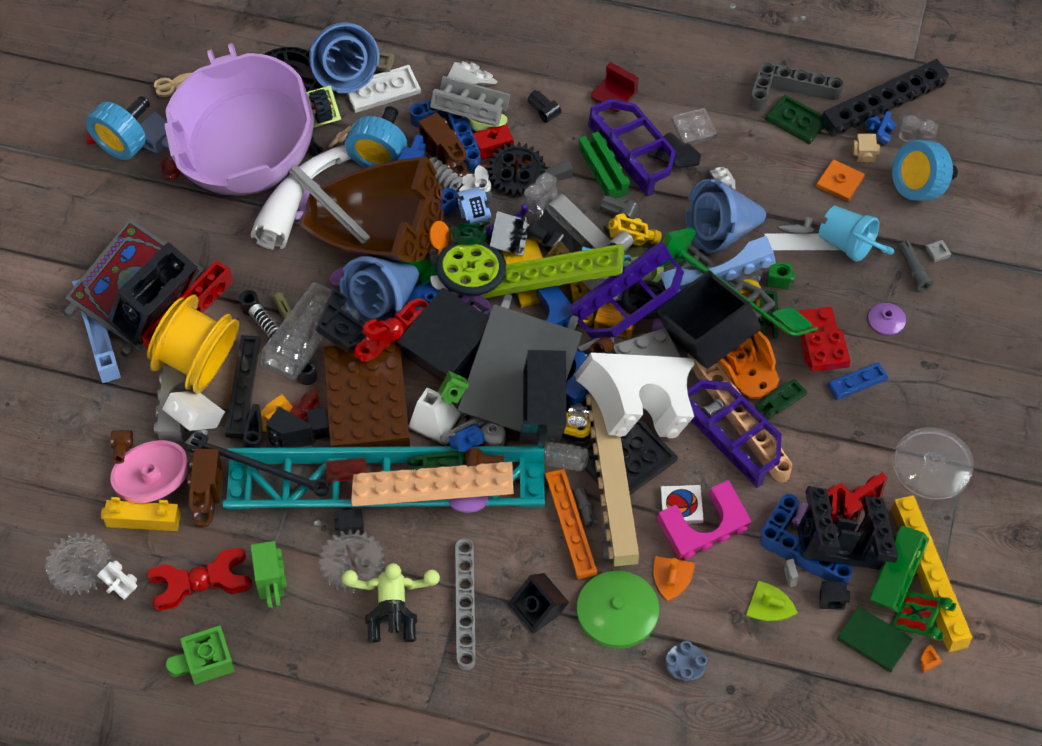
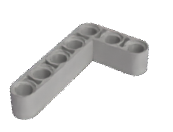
M559 194L546 206L548 213L583 247L595 249L623 244L625 255L634 242L632 236L625 230H622L610 240L563 194Z

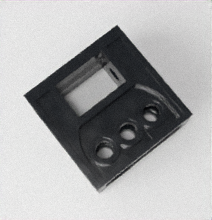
M167 242L117 291L107 322L132 344L137 346L143 340L142 335L190 287L198 266L171 243Z

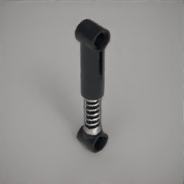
M253 290L243 291L239 296L242 312L245 315L251 316L261 329L264 330V333L269 337V342L296 373L299 382L303 385L313 384L317 379L315 363L308 359L285 330L279 328L275 321H272V318L269 317V314H266L258 300L257 293Z

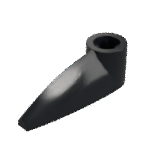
M253 404L249 412L242 448H260L262 418L259 404Z

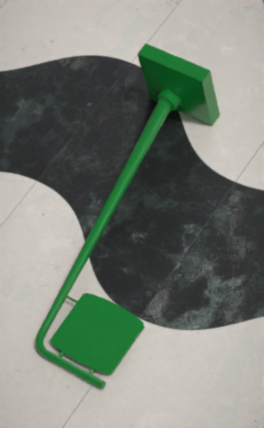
M693 228L668 232L663 243L666 245L672 258L677 263L682 262L684 259L703 274L706 273L709 269L687 253L696 231ZM667 260L659 267L670 265L671 263ZM718 277L750 302L755 311L787 334L799 336L818 330L817 327L810 328L812 323L794 308L777 310L772 313L774 317H771Z

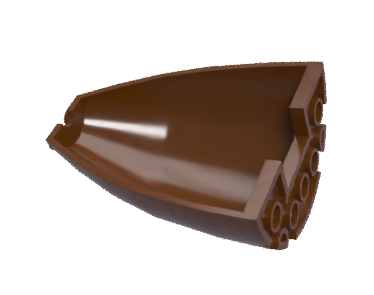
M427 157L402 159L373 165L352 172L321 187L370 236L367 243L362 244L311 193L306 203L308 212L302 215L299 225L318 239L353 255L396 262H418L423 260L425 255L434 249L429 236L431 225L435 221L443 222L444 210H441L440 199H443L442 187L438 185L435 177L437 172Z

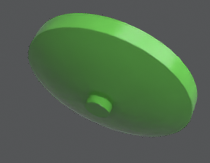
M609 571L595 576L583 587L577 601V617L582 630L591 640L608 648L624 649L640 644L654 631L659 617V602L653 588L641 577L625 571Z

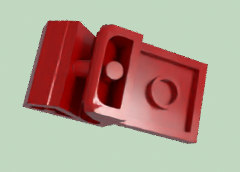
M832 307L797 311L812 323L810 328H818L817 331L799 335L802 344L804 363L808 364V369L811 372L849 368L851 360L843 330H838Z
M883 472L877 476L873 475L867 480L865 485L856 487L852 493L842 482L836 487L834 485L831 486L827 491L831 507L834 509L831 514L833 524L838 518L859 522L861 512L864 510L862 504L864 496L881 498L888 477Z

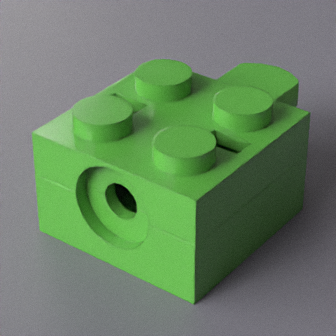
M275 541L251 545V552L260 599L267 598L268 608H273L272 597H275L276 605L279 607L281 606L280 596L284 595L283 588L287 587L281 548L276 547Z
M221 625L180 638L184 653L170 657L166 662V667L172 677L175 678L191 673L194 685L235 672Z

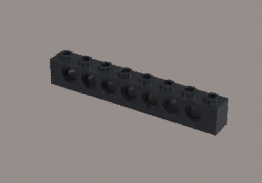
M935 59L823 111L820 122L831 137L837 134L841 135L850 128L858 127L861 123L867 121L869 117L880 114L884 115L892 108H899L907 101H914L922 94L926 95L935 88L943 87L946 84L949 73L940 61Z

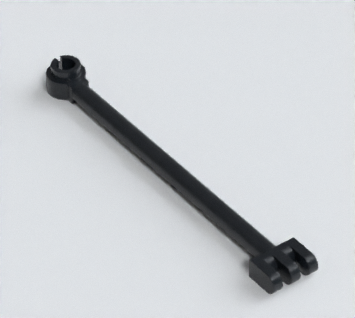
M200 432L195 433V438L191 440L192 445L187 447V450L194 453V449H219L220 456L308 487L319 497L326 496L328 494L327 491H329V484L324 479L312 481L207 443L209 440L208 435Z

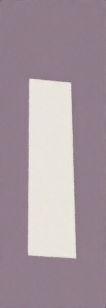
M765 234L772 250H840L820 238L819 234Z

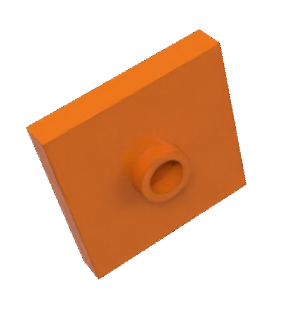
M833 159L818 181L816 188L849 202L864 180L865 174Z

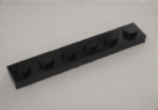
M241 335L225 429L226 437L243 438L261 343L260 336Z

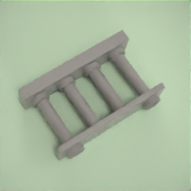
M443 76L440 90L434 89L430 107L499 126L502 110L507 111L511 94Z

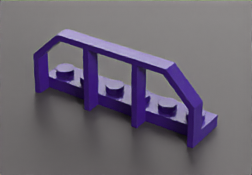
M609 99L590 108L588 121L590 129L594 133L599 132L601 137L606 139L608 149L613 151L615 159L646 196L652 195L655 182L670 176L676 153L675 149L636 104ZM609 108L633 112L638 119L612 129L598 113ZM644 125L656 140L629 151L625 147L624 142L617 136ZM662 147L670 156L668 168L649 175L644 166L636 160V157Z
M661 241L625 266L622 274L611 276L571 304L569 308L574 316L579 318V324L590 338L616 337L676 295L684 271L672 258L666 245ZM668 260L676 269L671 286L656 296L642 278ZM638 282L652 300L628 316L613 298ZM609 301L624 318L614 327L605 329H589L583 322V319Z
M700 380L687 390L688 397H691L700 389L727 391L735 400L710 418L707 413H703L694 400L689 399L694 414L691 422L756 488L763 485L765 474L780 464L782 434L729 382ZM741 405L759 424L734 441L729 439L724 434L723 429L720 426H716L715 423ZM765 428L776 439V458L761 468L758 465L756 466L751 461L749 455L742 452L738 447Z

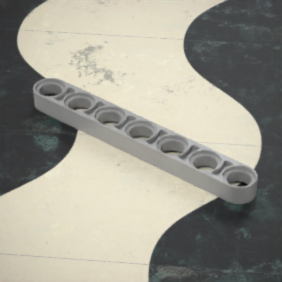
M462 538L455 545L456 651L458 667L467 671L471 670L476 662L474 546L471 540ZM461 545H468L470 550L464 553L459 550V547ZM462 563L470 564V568L465 571L461 570L459 566ZM462 581H468L471 586L467 589H462L459 584ZM463 599H468L471 605L462 607L460 602ZM469 618L471 624L463 626L460 624V620ZM463 637H469L472 642L468 645H463L460 640ZM467 655L472 658V661L469 664H463L460 659Z

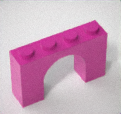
M729 480L712 487L708 493L720 519L719 527L712 532L700 533L690 528L677 504L658 513L656 520L678 560L682 558L688 560L696 555L695 552L701 549L703 552L713 547L714 543L718 541L724 543L731 538V535L735 533L740 535L748 530L747 527L752 521Z

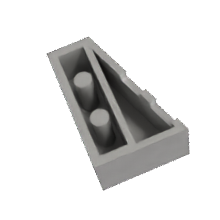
M666 328L615 344L612 350V354L681 358Z

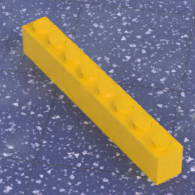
M914 495L895 499L891 512L898 529L900 530L903 525L924 532L929 538L927 547L916 570L925 595L951 598L953 600L952 603L957 604L954 611L940 607L935 619L940 632L944 633L943 640L948 653L966 649L969 647L973 637Z

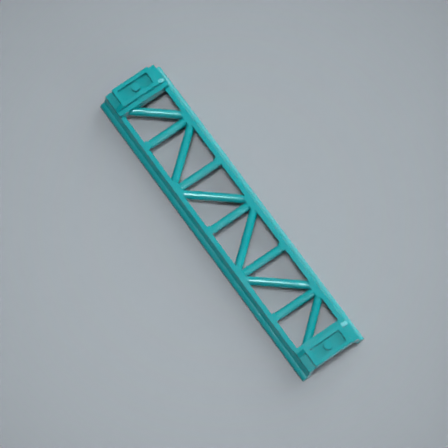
M451 446L228 448L232 452L265 464H284L283 470L290 473L292 464H322L308 478L312 481L318 480L333 466L331 499H299L309 489L301 485L289 497L290 481L283 479L282 495L280 497L255 468L228 459L227 498L223 500V508H226V510H243L251 508L450 506L448 499L352 506V499H339L340 470L342 466L353 477V474L360 473L350 463H382V471L386 472L390 471V463H407L408 457L423 456L422 454L458 452L459 450L458 447L451 448ZM538 446L472 447L480 449L486 455H504V462H520L513 470V482L520 475V498H498L500 495L489 496L486 506L545 507L544 448L540 449ZM465 451L462 452L463 463L465 462ZM253 479L272 500H251Z

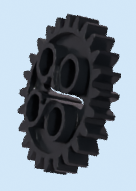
M511 142V147L504 144V150L498 148V154L493 152V158H489V165L487 167L490 182L494 183V189L499 187V193L505 191L506 196L512 193L513 198H515L516 193H519L520 197H522L523 192L529 195L530 189L535 192V186L540 187V181H544L546 169H544L545 162H543V156H540L539 151L534 152L533 146L528 149L527 143L523 147H521L520 142H518L517 146H514L513 142ZM519 156V162H518V163H519V168H518V171H517V183H514V179H515V173H514V172H515V170H516V157Z

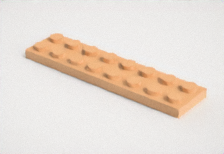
M500 462L469 467L467 465L421 468L418 470L414 469V471L412 469L353 474L352 506L514 494L512 462Z

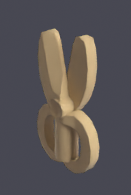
M192 73L179 75L173 80L170 78L156 80L154 83L156 95L159 97L171 96Z
M351 126L338 133L328 147L331 148L343 142Z

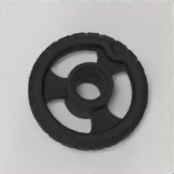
M644 280V283L655 295L666 290L660 283ZM638 282L627 288L622 294V305L630 315L652 300ZM637 291V296L631 295L633 292ZM654 309L642 319H654L659 316Z

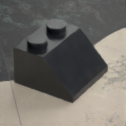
M280 406L266 423L269 442L275 448L305 447L313 445L315 442L312 425Z
M545 573L530 575L508 602V605L532 633L537 632L557 618L569 604V601Z

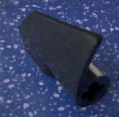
M671 132L663 136L676 151L673 162L674 166L683 168L700 164L701 154L689 143L684 144ZM662 147L647 153L649 157L669 164L670 156Z
M545 209L538 222L531 226L527 236L543 245V248L553 256L573 253V238Z

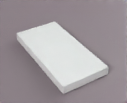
M410 65L393 69L390 72L374 75L367 85L359 90L347 93V96L355 113L420 94L421 89Z

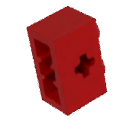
M507 124L473 133L480 150L481 160L493 157V152L498 154V148L504 150V144L508 147H511V142L514 144V139Z

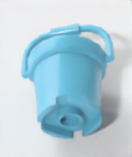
M835 205L826 213L825 217L828 218L826 223H821L819 237L845 252L848 258L855 262L861 261L868 254L872 246L881 249L882 252L888 255L894 253L893 248L875 241L879 231V220L874 216H863Z

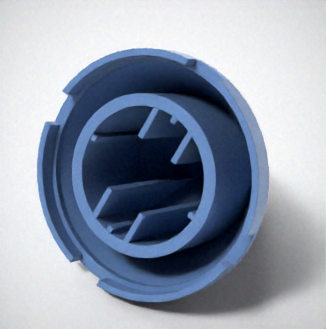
M348 22L336 23L322 30L313 41L309 53V64L314 77L323 87L331 85L332 90L337 93H350L361 89L374 77L376 67L379 65V49L375 39L363 27Z
M705 179L697 183L688 197V200L691 201L690 210L685 211L686 228H693L696 231L692 243L697 249H702L705 253L709 254L722 252L761 225L766 218V212L762 206L717 179Z
M362 256L351 260L344 266V276L340 279L339 285L340 292L348 297L345 307L356 320L360 319L363 323L374 318L385 321L388 318H394L395 314L404 308L419 278L417 268L411 264Z

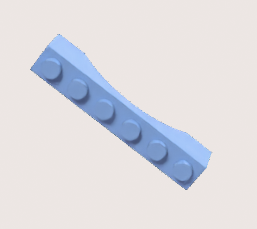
M767 236L748 242L745 248L730 261L720 266L709 268V270L722 280L730 281L758 269L770 267L776 261ZM675 268L660 273L665 289L669 288L672 284L676 272ZM682 268L684 275L678 292L703 275V273L699 270Z
M79 280L72 281L73 286H75L79 282ZM81 311L102 383L121 378L107 329Z

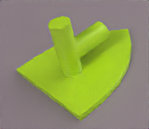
M758 580L746 616L761 621H780L798 614L793 602L785 593L768 583Z

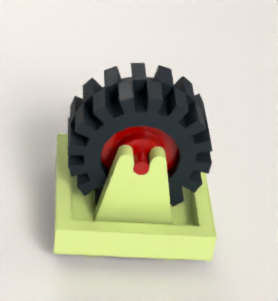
M331 85L307 92L314 117L313 128L341 120Z

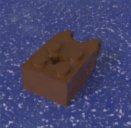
M436 112L420 120L419 132L423 136L424 144H426L425 150L430 157H437L438 160H441L443 164L448 166V169H452L453 173L454 168L460 166L464 171L457 173L458 177L466 176L467 166L464 162L466 160V150L457 138L456 132L449 128L445 118H441Z
M194 449V456L190 457L192 474H188V486H190L189 506L193 512V520L197 527H208L213 520L215 503H220L223 465L219 449ZM206 512L209 517L206 521L200 522L197 520L199 513L204 514Z

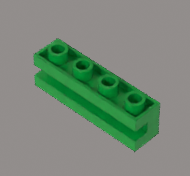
M599 132L592 133L591 140H588L586 136L580 137L579 151L605 196L619 198L627 195L630 186L629 178L624 176L620 163L616 162L613 151L608 149L606 139L601 137Z
M903 525L894 537L898 559L896 563L886 561L884 568H881L879 572V580L876 586L872 588L870 600L876 606L887 607L895 613H899L929 542V538L924 532Z

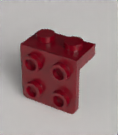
M610 62L606 66V78L591 93V98L599 103L609 99L629 102L638 92L639 78ZM609 108V109L613 110L614 112H619V111H620L619 109Z

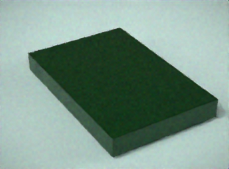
M784 95L765 117L766 121L809 145L824 129L820 122L822 114L787 95Z
M858 606L837 637L838 641L890 673L913 639Z

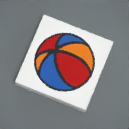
M700 485L661 486L662 511L677 504L687 524L703 523Z

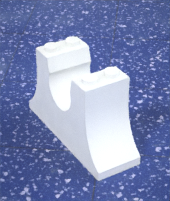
M590 353L574 374L576 381L582 384L596 400L602 412L608 435L626 436L643 415V408L651 415L654 423L653 426L659 437H677L694 418L687 392V377L689 371L695 365L693 358Z

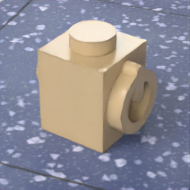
M858 134L857 140H853L852 153L854 156H857V162H875L876 155L880 153V144H877L876 134Z

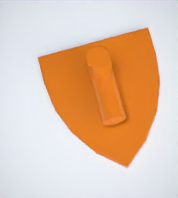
M655 556L653 567L655 584L667 602L678 597L687 588L694 573V562Z

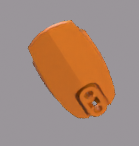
M760 331L717 362L735 387L750 399L768 396L772 390L777 388L779 383V377L775 369L776 360L770 341ZM760 384H762V386L766 388L760 389Z

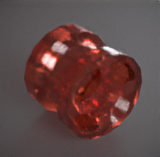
M166 157L161 161L160 166L164 178L172 180L180 175V171L172 157Z

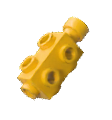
M618 214L609 222L611 238L625 230L632 236L633 244L642 247L647 241L650 244L656 245L661 241V231L649 230L648 225L639 218L630 219L625 214Z

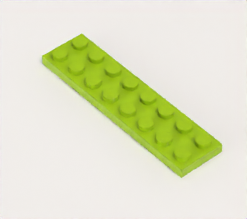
M623 244L506 265L505 277L501 284L493 291L481 296L491 298L622 274ZM486 276L479 277V280L487 281L488 278Z

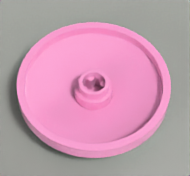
M157 440L143 443L126 452L122 464L114 465L110 477L111 485L115 493L125 501L131 503L152 502L167 496L182 484L189 471V460L184 449L174 442Z

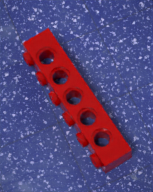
M216 260L179 298L186 299L191 295H196L198 297L197 310L203 313L233 283L231 269ZM165 313L142 335L145 349L148 350L151 338Z

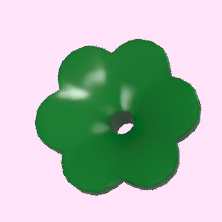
M435 265L425 270L424 274L420 277L421 284L425 285L431 282V276L436 275Z

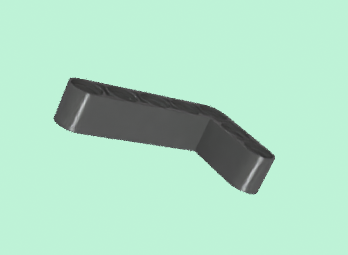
M764 62L758 70L752 90L750 106L755 111L764 110L771 87L829 100H838L842 96L844 82L839 77Z

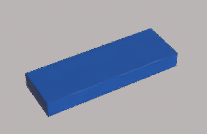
M877 362L828 382L827 386L835 399L839 400L887 381L888 376L880 363Z

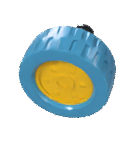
M139 96L138 100H135L127 110L112 102H102L86 118V128L93 140L108 154L120 160H129L139 152L146 142L145 133L137 119L146 111V108L150 107V102L146 97Z
M387 106L381 118L365 116L353 123L345 140V148L348 155L357 164L367 168L370 165L388 163L399 159L403 147H407L408 144L404 133L394 125L398 110L393 106Z
M914 140L903 145L897 152L892 165V178L897 191L903 197L915 201H931L939 198L948 189L951 180L955 179L958 175V169L952 164V159L946 148L938 142L929 140Z

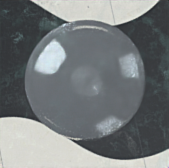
M935 427L916 429L905 435L898 443L893 459L894 470L900 482L912 493L928 499H946L957 495L968 485L974 469L973 456L966 443L957 435Z

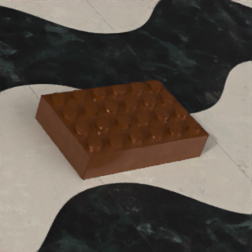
M391 342L376 358L367 362L356 358L353 354L354 350L345 352L338 346L323 347L331 447H410L401 348L398 342ZM366 349L362 353H369V351Z

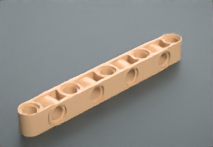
M693 358L695 365L692 370L699 381L729 382L738 391L718 363L706 369ZM706 389L714 400L719 398L725 406H728L735 400L727 391ZM741 405L726 415L740 436H743L759 424ZM765 428L746 442L763 466L776 458V439ZM781 448L780 464L770 470L769 473L776 481L786 482L790 478L792 463Z

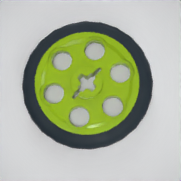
M454 242L440 252L435 264L436 274L442 284L452 292L466 296H479L493 291L501 284L506 273V265L502 255L497 249L490 247L485 242L475 245H463ZM479 252L481 255L473 256L471 253ZM456 254H460L463 257L461 259H455L453 256ZM487 262H490V263H492L494 266H493V267H486V266H484V264L487 263ZM455 268L457 272L451 273L448 269ZM486 276L488 280L481 281L479 277ZM462 279H468L470 283L463 284L460 281Z

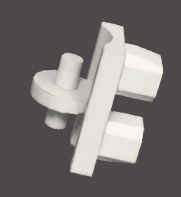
M118 561L109 562L97 576L109 586L106 590L108 594L114 590L125 600L137 588V578L132 574L126 576L121 571L122 565Z

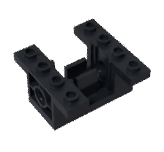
M807 487L805 493L808 507L797 527L803 558L880 570L884 561L896 563L898 553L883 498L864 496L862 504L865 517L857 532H854L858 521L838 518L836 524H833L831 514L834 509L831 507L827 489Z

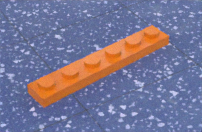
M565 469L545 473L577 580L597 575V569Z

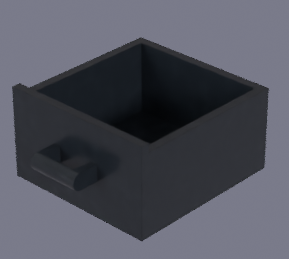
M708 270L655 309L670 338L706 369H709L762 329L751 303L716 277L711 270Z
M442 288L397 342L405 358L441 382L444 381L448 371L468 379L489 319L487 316L489 309L472 298L465 302L445 288ZM473 305L476 306L477 308H479V309L482 310V311L480 312L479 310H477L476 308H474Z
M528 350L523 367V424L519 441H537V446L542 449L545 447L546 442H560L566 427V351Z

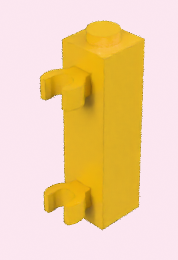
M111 497V500H106L105 508L101 510V519L104 520L106 527L178 531L181 516L178 504H168V500H159V503H131L129 501H121L119 497Z

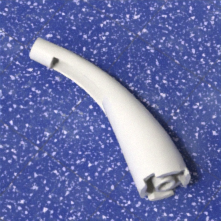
M344 144L309 159L300 165L299 168L313 179L328 167L341 164L352 158L348 155ZM291 174L270 195L254 222L251 238L255 237L257 239L256 243L264 248L274 250L275 246H280V249H283L287 244L305 190Z

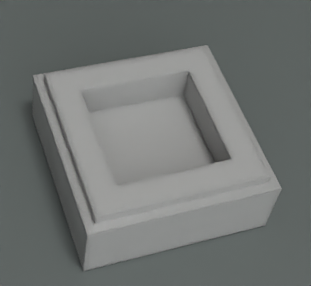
M943 240L926 245L925 250L934 263L951 256V252Z
M789 559L785 562L784 573L788 586L793 587L797 585L799 576L794 559Z

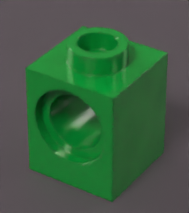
M776 262L771 265L768 272L767 287L789 290L790 282L794 283L795 272L792 271L793 264Z

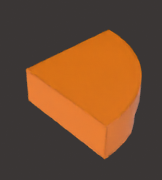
M932 645L925 648L920 659L923 673L942 664V660Z

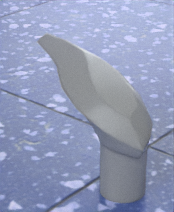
M806 217L804 225L779 226V229L793 233H809L814 231V228L811 227L813 218Z

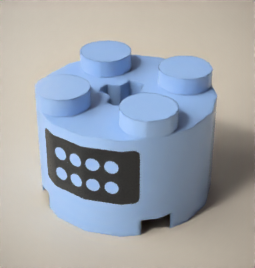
M475 187L457 192V196L461 198L457 199L462 219L466 218L467 223L478 224L486 222L491 218L490 209L485 206L484 201L487 200L484 190Z

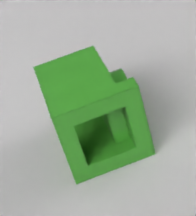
M448 371L438 390L442 397L441 400L447 404H452V402L458 404L469 384L466 378Z

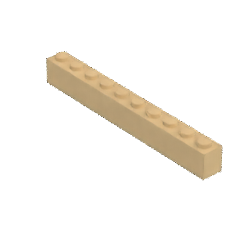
M589 392V394H585L586 405H590L591 409L588 410V420L593 423V426L590 427L591 438H595L593 453L598 456V460H595L596 472H600L601 476L598 477V487L603 490V494H600L601 506H605L606 510L603 512L604 524L608 523V529H605L606 541L611 543V547H608L609 559H613L614 566L638 564L639 551L621 437L608 435L602 412L596 400Z

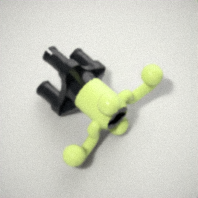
M395 563L387 565L385 572L381 573L378 578L370 579L369 582L358 580L357 574L352 570L343 573L342 582L346 586L366 590L378 587V607L365 615V624H367L368 630L367 641L370 643L381 641L380 624L382 622H389V633H394V630H396V633L402 632L401 624H403V641L415 642L417 640L415 626L417 614L412 613L405 607V588L417 589L436 585L440 581L439 573L436 570H428L424 574V579L412 581L410 578H404L401 574L400 566Z

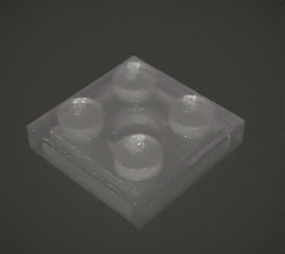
M705 108L672 116L671 121L680 140L684 144L689 143L693 145L717 138V132Z

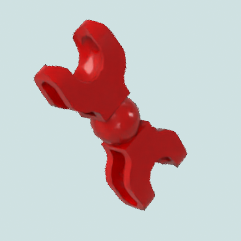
M418 298L406 304L399 313L395 314L394 318H388L380 322L374 318L366 322L362 329V333L366 337L356 345L353 353L354 356L363 362L376 358L391 342L400 339L429 303ZM366 349L369 351V353H362Z
M243 548L224 550L213 563L207 564V568L197 566L191 569L189 573L187 569L177 570L168 564L149 569L146 575L151 583H165L168 585L164 593L153 598V608L157 611L177 608L186 596L192 595V590L203 592L210 586H212V589L220 588L230 594L251 589L253 584L249 576H235L231 573L234 566L245 561V550Z

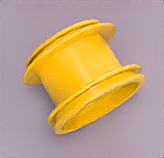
M191 295L186 299L179 298L165 313L151 338L147 350V358L151 360L150 367L152 371H158L163 365L167 364L187 375L185 389L188 391L193 389L195 393L199 394L214 379L226 360L236 339L239 321L236 319L232 320L231 314L224 315L218 321L197 310L198 297Z

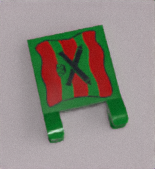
M908 591L893 623V627L900 631L942 641L944 633L940 632L939 628L932 626L940 607L954 611L957 604L952 603L953 600L951 598H939Z

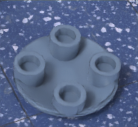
M683 641L668 651L665 664L673 677L682 681H693L704 674L708 660L700 648L692 645L689 641Z

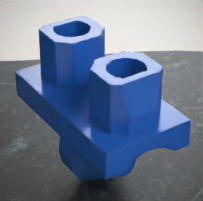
M889 111L885 113L883 118L879 119L878 116L869 117L866 121L868 130L876 134V141L883 145H886L891 139V135L884 130L891 133L897 124L890 119L892 113Z
M479 423L469 425L450 435L451 448L458 447L459 452H463L484 442V433L479 429Z

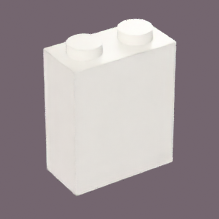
M194 391L170 393L162 408L163 411L190 431L217 428L225 413L224 410L201 393L197 394Z

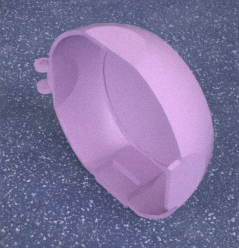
M233 43L228 44L229 55L215 59L212 49L208 50L207 53L211 65L197 69L181 83L167 105L165 112L168 123L164 125L171 157L183 175L193 183L214 193L245 196L260 193L278 185L290 174L289 170L292 166H299L312 139L314 117L304 83L300 75L291 66L277 58L263 54L247 53L237 56Z

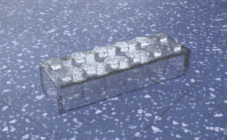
M316 282L309 286L264 346L260 361L261 366L295 381L325 339L324 336L316 332V328L332 289Z

